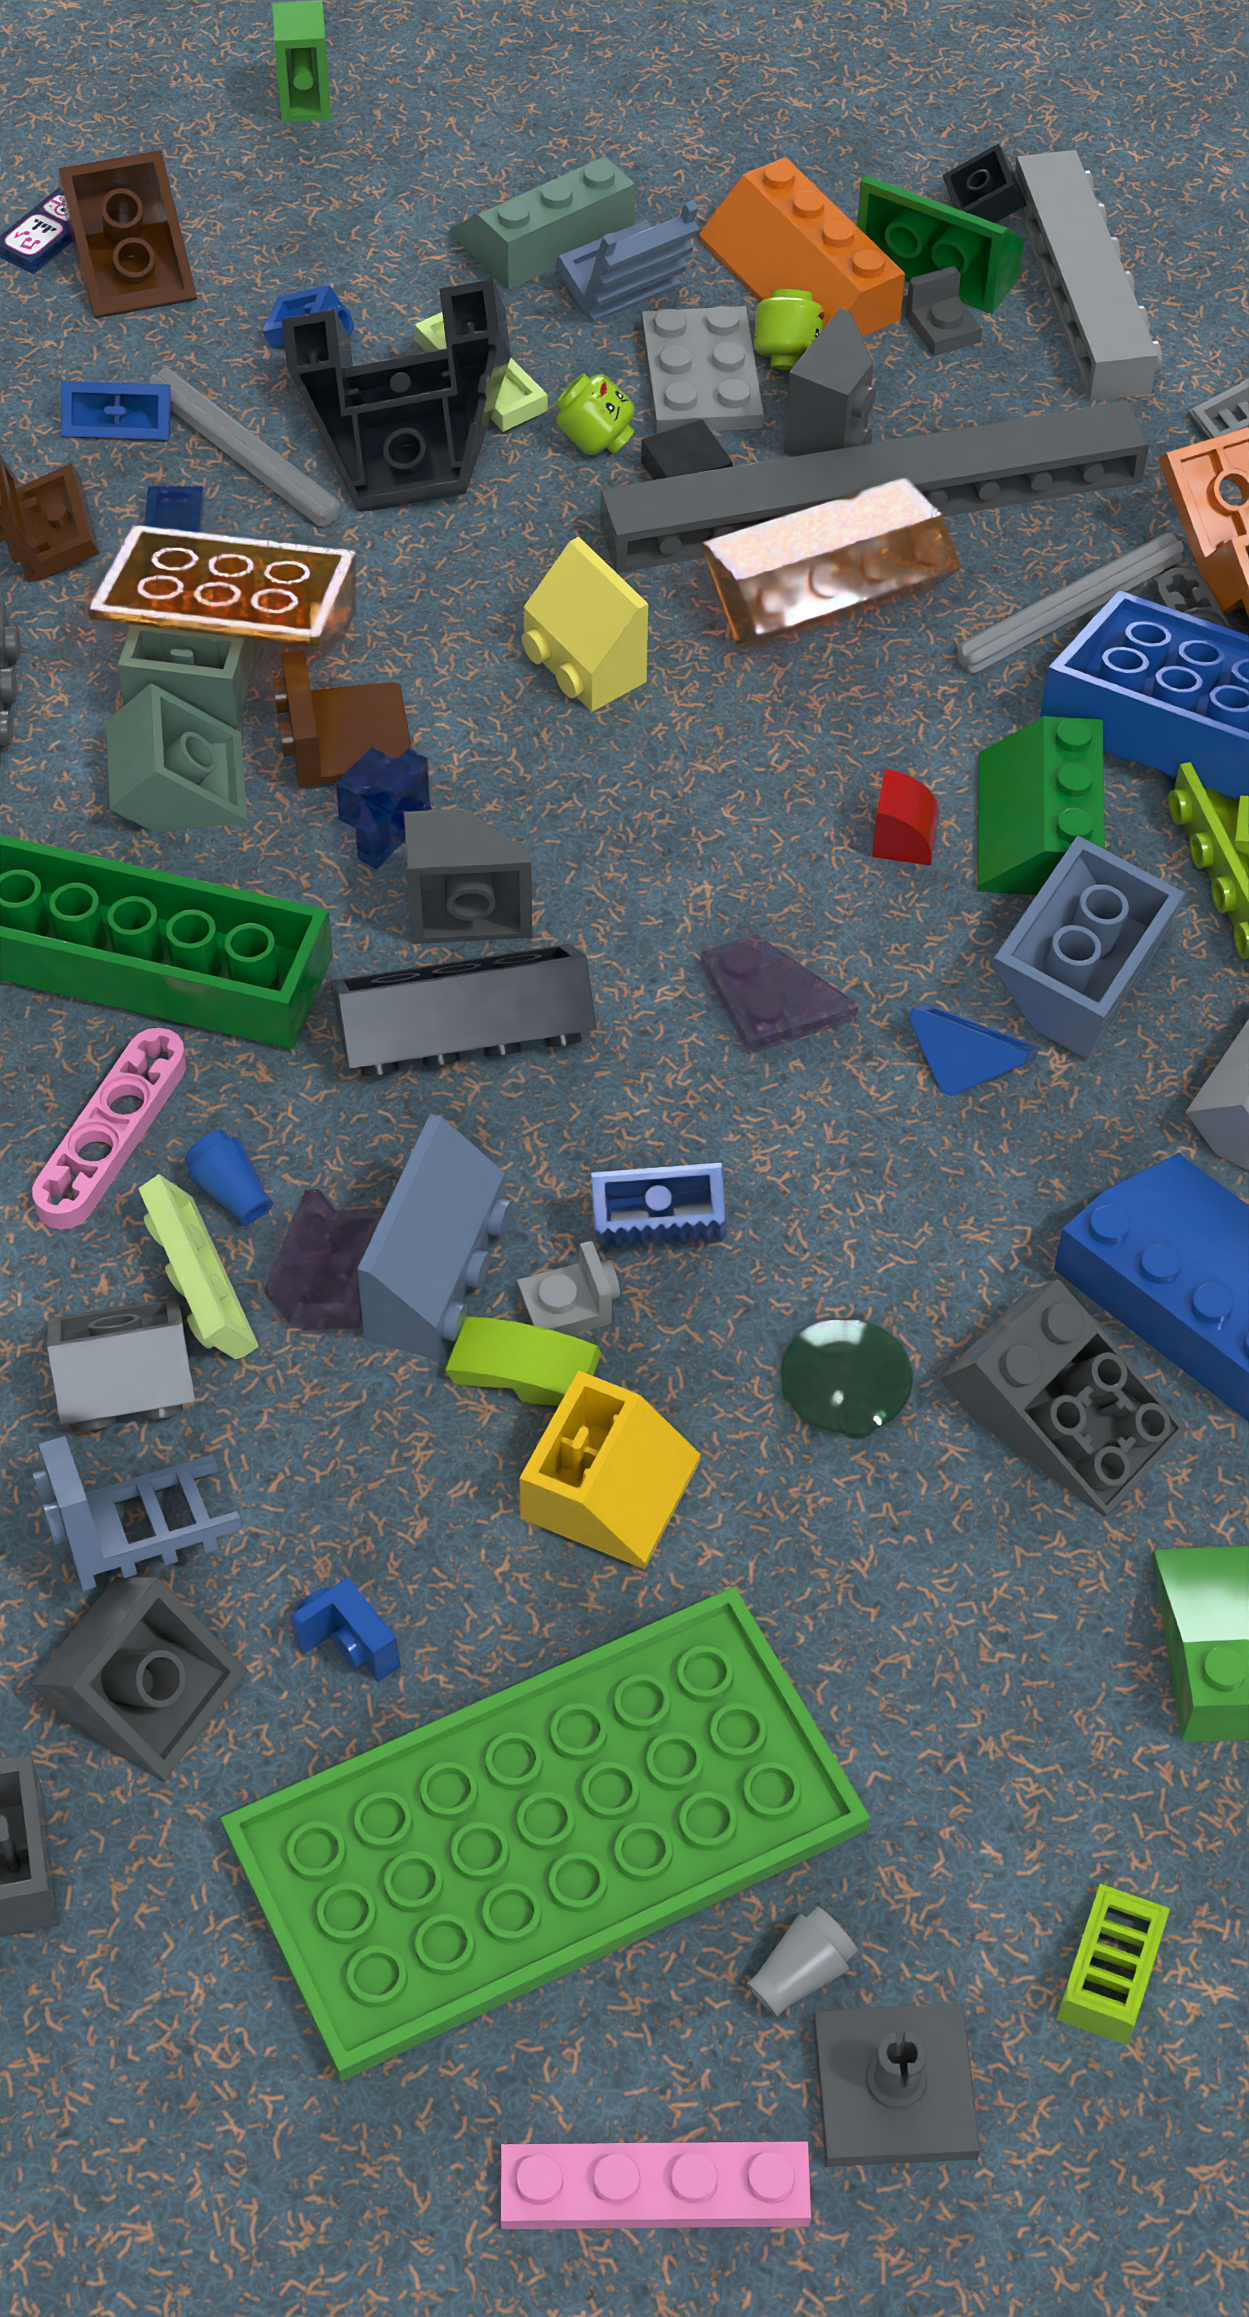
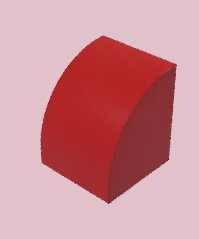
M885 769L876 816L872 857L931 866L939 819L938 804L934 795L925 785L907 774L891 769Z

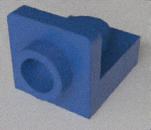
M327 285L277 297L262 333L272 348L283 346L285 344L282 319L334 309L349 338L354 329V323L349 310L342 305L332 287Z
M348 1577L331 1589L324 1587L312 1592L300 1603L297 1611L290 1617L295 1645L303 1655L332 1636L338 1651L353 1669L364 1664L377 1682L401 1667L396 1636Z

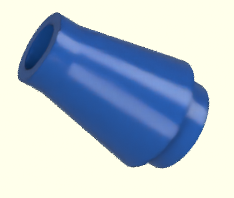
M217 1130L201 1138L189 1149L184 1158L185 1164L190 1169L188 1173L189 1179L232 1213L242 1226L251 1224L270 1211L273 1201L265 1193L239 1138H230L224 1130Z

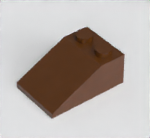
M161 150L59 168L62 205L94 319L197 300Z

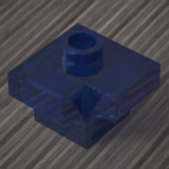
M371 747L336 782L339 820L355 828L358 859L376 870L406 840L404 812L432 810L429 794L428 758L410 748L399 758H393Z

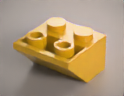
M578 1370L519 1478L521 1519L645 1570L700 1463L701 1454L641 1395Z

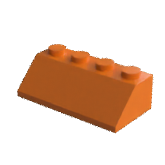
M786 157L743 174L699 233L698 240L759 302L770 298L771 291L775 289H796L810 292L813 294V301L820 304L824 310V328L837 311L842 308L850 311L861 337L901 320L905 273Z

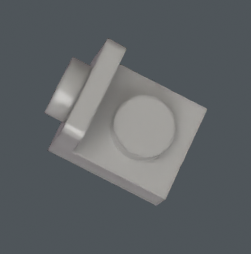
M593 1241L579 1244V1263L517 1280V1293L529 1325L567 1335L611 1324L612 1299L620 1297L619 1283L613 1264L610 1260L600 1261Z

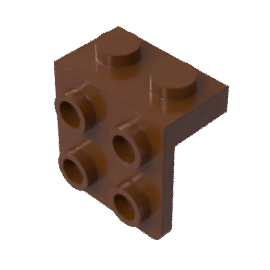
M305 651L281 653L284 677L273 679L277 714L288 712L289 720L279 722L283 757H295L299 787L405 775L413 770V752L402 690L398 683L389 681L311 690Z

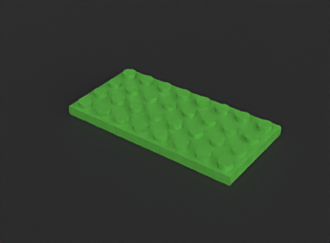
M734 1586L220 1817L228 1843L340 2082L858 1836L869 1830L871 1818Z

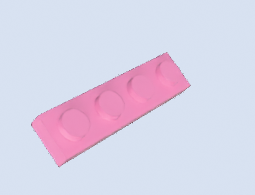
M808 2142L501 2144V2229L810 2226L811 2223Z

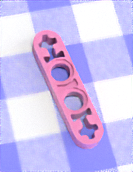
M151 1028L138 1033L128 1044L35 1180L32 1187V1196L36 1214L42 1223L55 1229H69L82 1224L90 1216L185 1073L187 1067L184 1045L178 1034L169 1029ZM161 1052L168 1053L169 1060L157 1059L148 1071L146 1056L156 1058ZM147 1072L149 1074L150 1082L144 1078ZM132 1095L143 1100V1105L131 1114L123 1115L110 1110L111 1104L122 1096ZM91 1142H104L112 1147L111 1153L99 1161L91 1162L78 1156L80 1149ZM70 1171L77 1176L74 1182H72ZM72 1185L75 1200L63 1199L58 1205H53L51 1195L62 1197Z

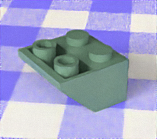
M155 622L131 623L118 662L124 705L127 704L152 683L224 724L238 727L262 648V635Z

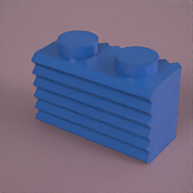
M722 1163L591 1173L595 1231L599 1245L605 1250L611 1245L620 1249L624 1244L632 1249L637 1243L645 1248L650 1241L657 1247L662 1241L671 1246L675 1240L684 1245L688 1239L697 1244L701 1238L709 1243L716 1237L722 1242L727 1237Z

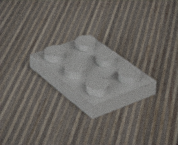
M746 306L642 311V332L656 434L701 419L710 431L763 428L764 413Z

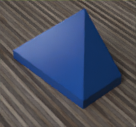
M61 381V436L170 440L171 385Z
M928 1003L913 1007L909 1016L911 1026L940 1091L950 1096L1034 1060L1040 1048Z

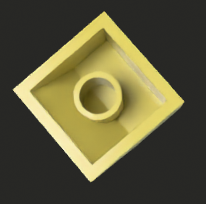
M580 537L569 541L524 606V633L521 640L523 648L531 661L535 664L543 663L556 676V680L566 696L569 698L577 697L593 712L647 682L648 603Z

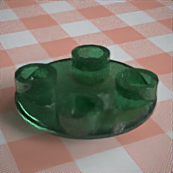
M830 1319L808 1327L793 1339L786 1349L781 1363V1394L784 1400L811 1424L828 1431L841 1433L850 1439L869 1437L875 1429L893 1420L908 1402L913 1386L912 1365L903 1346L895 1337L881 1327L858 1319Z

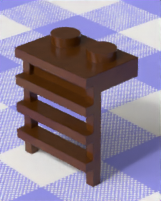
M0 455V542L6 540L11 559L15 564L18 562L22 563L24 576L28 582L42 580L73 565H77L100 554L81 477L72 464L21 485Z

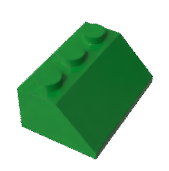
M867 175L860 181L857 227L905 273L904 281L909 283L914 277L955 266L961 274L958 295L961 301L984 312L994 313L1019 280L1025 241L1023 238L1004 226Z
M1043 716L979 752L977 892L1037 895L1077 836L1105 849L1102 719Z

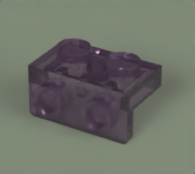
M319 1189L304 1191L264 1288L265 1295L293 1328L300 1330L360 1329L362 1312L357 1269L386 1208L335 1210Z

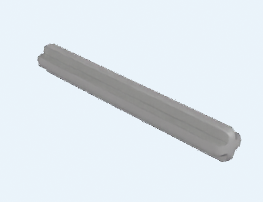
M162 368L158 374H152L149 384L171 385V410L312 522L319 527L325 528L332 521L339 519L341 515L339 500L169 368Z
M1166 532L960 643L957 647V662L969 674H975L1106 603L1118 590L1126 592L1181 562L1183 559L1182 552L1184 551L1182 541L1177 540L1173 533Z

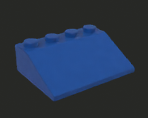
M1118 590L1049 666L1040 718L1049 716L1102 719L1103 750L1111 752L1115 757L1127 761H1136L1163 771L1173 779H1177L1180 764L1191 762L1203 787L1217 791L1223 797L1231 800H1240V795L1249 796V636Z
M1177 1153L1105 1190L1062 1229L1054 1270L1249 1422V1206Z

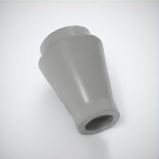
M817 1907L807 1917L802 1914L796 1917L759 1972L746 1984L752 1994L777 2018L789 2006L848 1972L850 1969L847 1962L858 1950L841 1926L822 1908Z

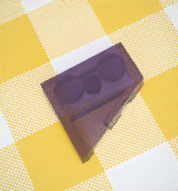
M757 934L701 952L700 965L748 1055L857 1020L858 1007L854 1000Z

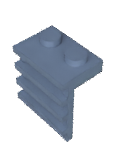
M694 200L684 203L680 216L651 227L649 222L645 220L613 234H607L601 239L558 256L555 268L591 323L680 287L681 282L677 274L685 272L687 264L682 257L692 253L693 245L689 238L697 236L700 230L695 222L699 208Z
M66 1436L39 1444L45 1469L34 1472L33 1477L41 1505L46 1515L54 1546L66 1542L68 1544L83 1591L96 1587L93 1575L120 1567L123 1578L137 1575L135 1562L161 1555L164 1565H170L178 1562L175 1551L177 1549L201 1542L205 1553H209L219 1549L216 1537L243 1529L237 1511L210 1519L194 1479L218 1472L213 1454L85 1493ZM178 1484L193 1525L169 1532L154 1491ZM139 1496L154 1537L128 1544L114 1503Z

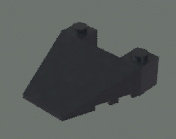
M492 278L439 289L447 348L353 366L350 338L334 309L282 319L287 369L359 512L380 510L467 493L511 358L505 307Z

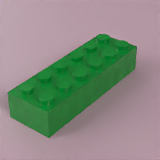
M0 834V980L294 1049L333 957L328 909Z

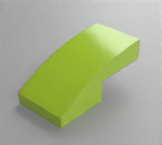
M466 1316L445 1371L455 1384L514 1389L522 1402L533 1405L559 1406L578 1370L591 1376L594 1375L601 1351L595 1344L546 1328L507 1320Z

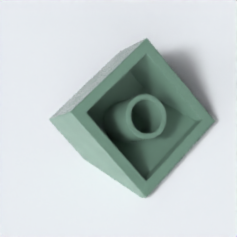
M152 683L106 721L110 810L151 831L244 824L248 820L241 732Z

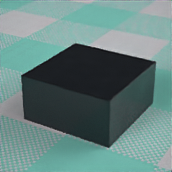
M999 143L942 175L953 207L987 221L996 223L1027 205L1012 164Z
M702 419L641 439V463L653 480L733 467L732 460Z

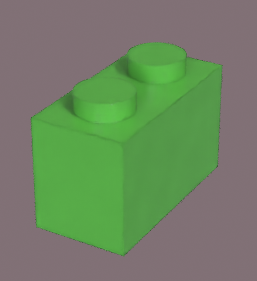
M322 0L272 3L281 121L331 120Z

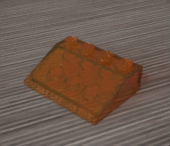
M133 525L88 608V615L90 620L321 647L343 640L356 612V551Z

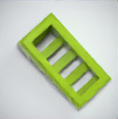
M1100 1883L1056 2020L1128 2046L1170 1908ZM1108 1907L1149 1921L1147 1934L1105 1919ZM1102 1933L1141 1947L1140 1956L1097 1942L1099 1934ZM1092 1957L1134 1971L1133 1979L1131 1980L1090 1965ZM1087 1980L1127 1995L1125 2004L1083 1989L1084 1981Z

